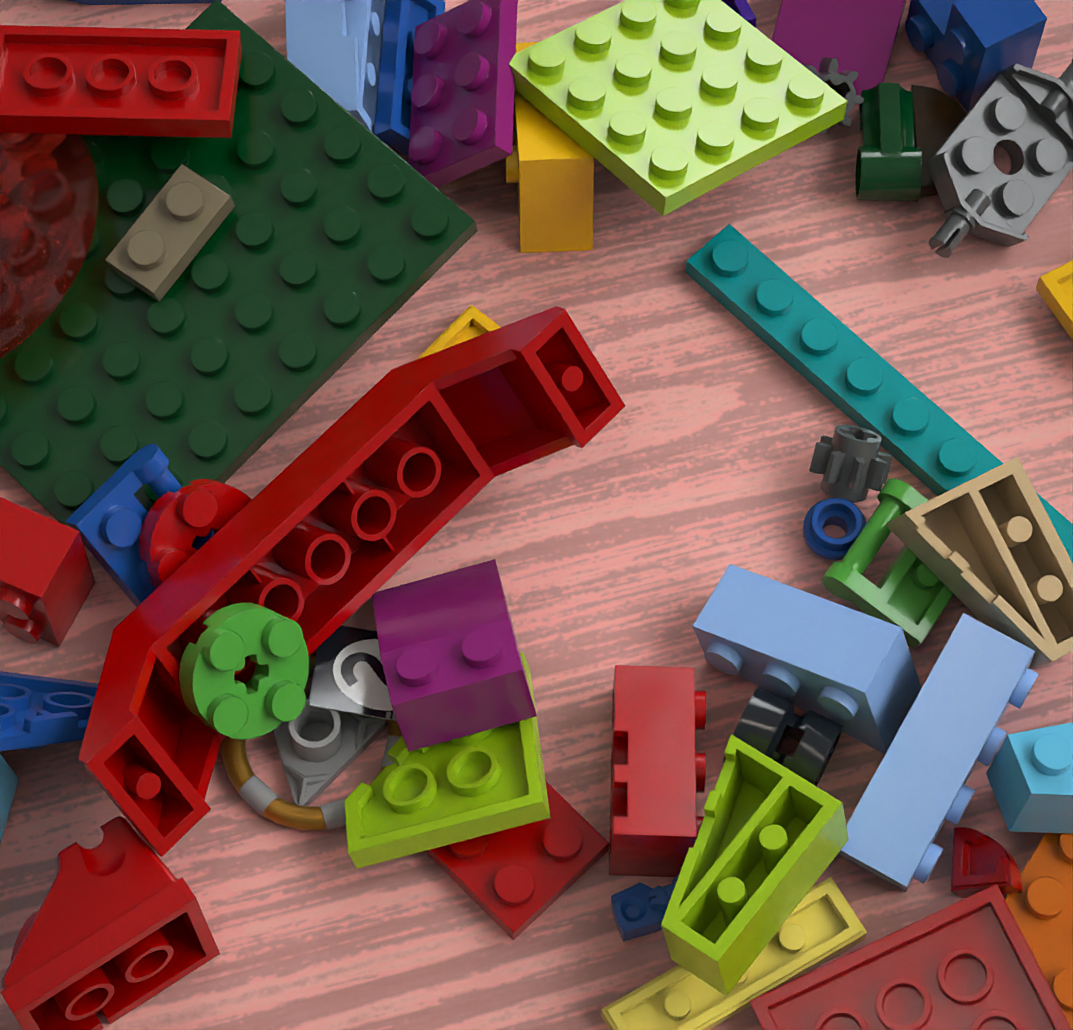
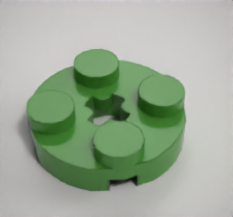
M254 603L232 604L212 613L202 623L208 626V628L200 635L196 645L189 642L182 655L179 683L182 698L187 708L193 715L199 717L207 727L233 739L256 738L271 732L282 722H290L296 719L305 707L306 694L304 689L309 673L308 650L302 628L299 624ZM250 655L251 661L255 663V671L252 678L246 684L234 680L235 671L244 668L245 657Z

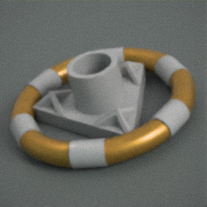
M317 649L309 656L308 675L314 672ZM306 697L302 713L290 722H282L273 730L294 803L281 799L255 776L247 758L246 739H233L226 736L221 741L224 766L232 785L238 792V795L262 817L293 829L329 831L346 826L344 801L347 798L320 806L309 805L387 726L389 737L380 771L376 777L386 766L394 764L389 759L387 752L399 740L402 733L397 721L313 707L309 705V698Z

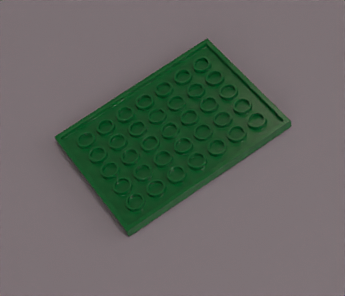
M215 0L186 29L236 30L241 33L242 54L231 138L75 134L0 206V466L59 523L66 526L68 525L65 521L134 453L149 444L158 445L169 459L167 468L182 487L192 485L188 482L196 479H212L225 483L478 231L475 221L219 0ZM181 164H183L230 195L235 207L160 302H158L113 272L105 259ZM143 484L134 493V496L147 512L159 499L147 484Z

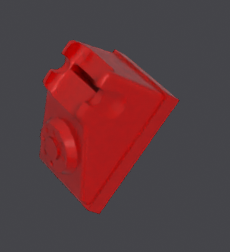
M117 816L100 826L103 831V839L97 847L86 849L81 847L76 841L59 852L57 856L58 872L39 910L26 920L18 934L11 956V963L2 979L3 990L0 993L23 1030H102L104 1027L96 1016L100 1012L104 1014L109 1024H111L220 954L197 898L183 877L177 879L124 817Z

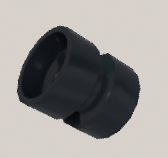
M758 686L748 702L733 736L817 787L836 748L844 726L812 710L799 716L794 712L793 701ZM786 735L793 737L799 742L793 757L778 753Z

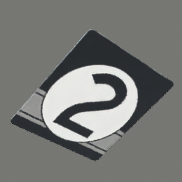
M341 625L317 648L309 697L310 706L397 721L385 679L377 631Z

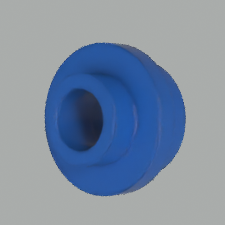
M843 498L825 499L813 505L807 512L803 524V537L808 547L818 556L828 560H842L866 525V520L862 512L852 502ZM828 525H837L844 530L845 536L842 538L829 537L824 533L823 528Z

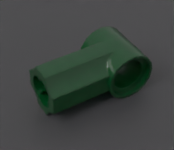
M878 83L875 87L861 92L864 103L859 104L861 146L858 147L856 158V199L918 202L922 184L921 148H915L913 92L903 89L900 83Z

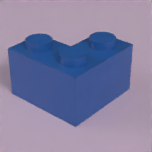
M911 0L905 21V31L912 46L918 52L924 51L936 68L937 77L943 90L949 96H956L963 108L968 112L1001 70L1016 63L1032 69L1047 17L1034 0Z

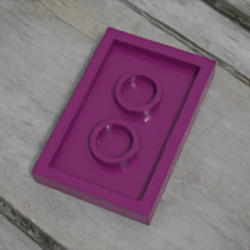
M469 0L415 27L408 164L436 188L512 155L515 76L509 63L516 53L518 0Z

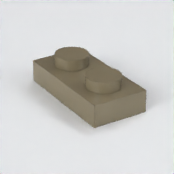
M181 164L105 261L113 272L160 302L232 211L235 204L230 195Z

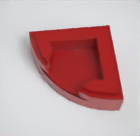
M954 827L951 891L961 898H966L995 884L998 885L1002 894L1022 893L1019 868L1005 847L976 829Z

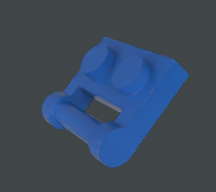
M156 444L146 445L134 453L65 521L69 527L80 532L83 544L136 607L153 593L155 588L150 582L152 578L148 573L147 563L141 560L139 551V537L148 512L134 496V493L143 484H147L158 498L168 491L176 493L182 488L181 484L167 468L169 459ZM210 529L206 537L196 535L192 547L199 550L213 537L212 529Z

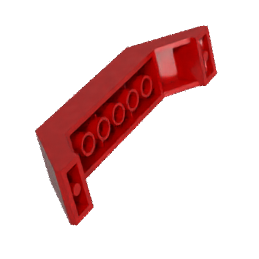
M555 306L391 369L113 629L78 760L156 854L163 857L211 810L204 800L221 741L226 735L207 727L199 717L193 715L187 708L180 690L179 671L182 655L188 643L191 642L196 645L200 635L208 628V626L202 623L212 613L237 603H254L266 607L299 624L302 628L308 656H310L494 477L570 446L583 448L626 406L566 309ZM250 655L245 657L244 668L235 671L234 680L246 684L252 678L255 671V663L251 661Z

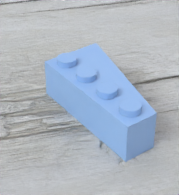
M965 613L962 614L846 825L849 840L838 855L906 892L913 878L923 884L926 883L943 851V848L933 843L945 820L954 825L958 824L975 793L973 788L965 785L977 762L989 767L1007 734V731L997 726L1010 704L1019 709L1022 707L1039 675L1037 672L1029 669L1035 653L1033 649Z

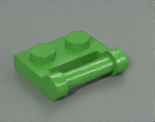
M892 478L888 479L878 494L877 498L880 504L841 562H832L821 581L825 588L833 595L852 602L867 615L902 627L908 646L914 648L923 642L953 596V593L905 544L877 586L863 576L892 532L885 524L929 501L907 483Z

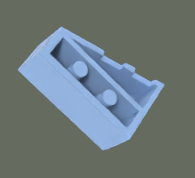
M285 0L287 60L374 134L386 0Z
M729 564L693 624V629L704 652V658L714 668L729 675H738L757 686H761L791 700L794 706L805 712L812 710L843 725L842 732L883 754H886L921 690L919 678L902 627Z

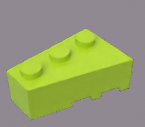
M732 734L724 751L726 759L714 791L710 790L704 806L705 816L693 848L689 847L661 923L671 960L725 996L734 988L849 840L843 803Z

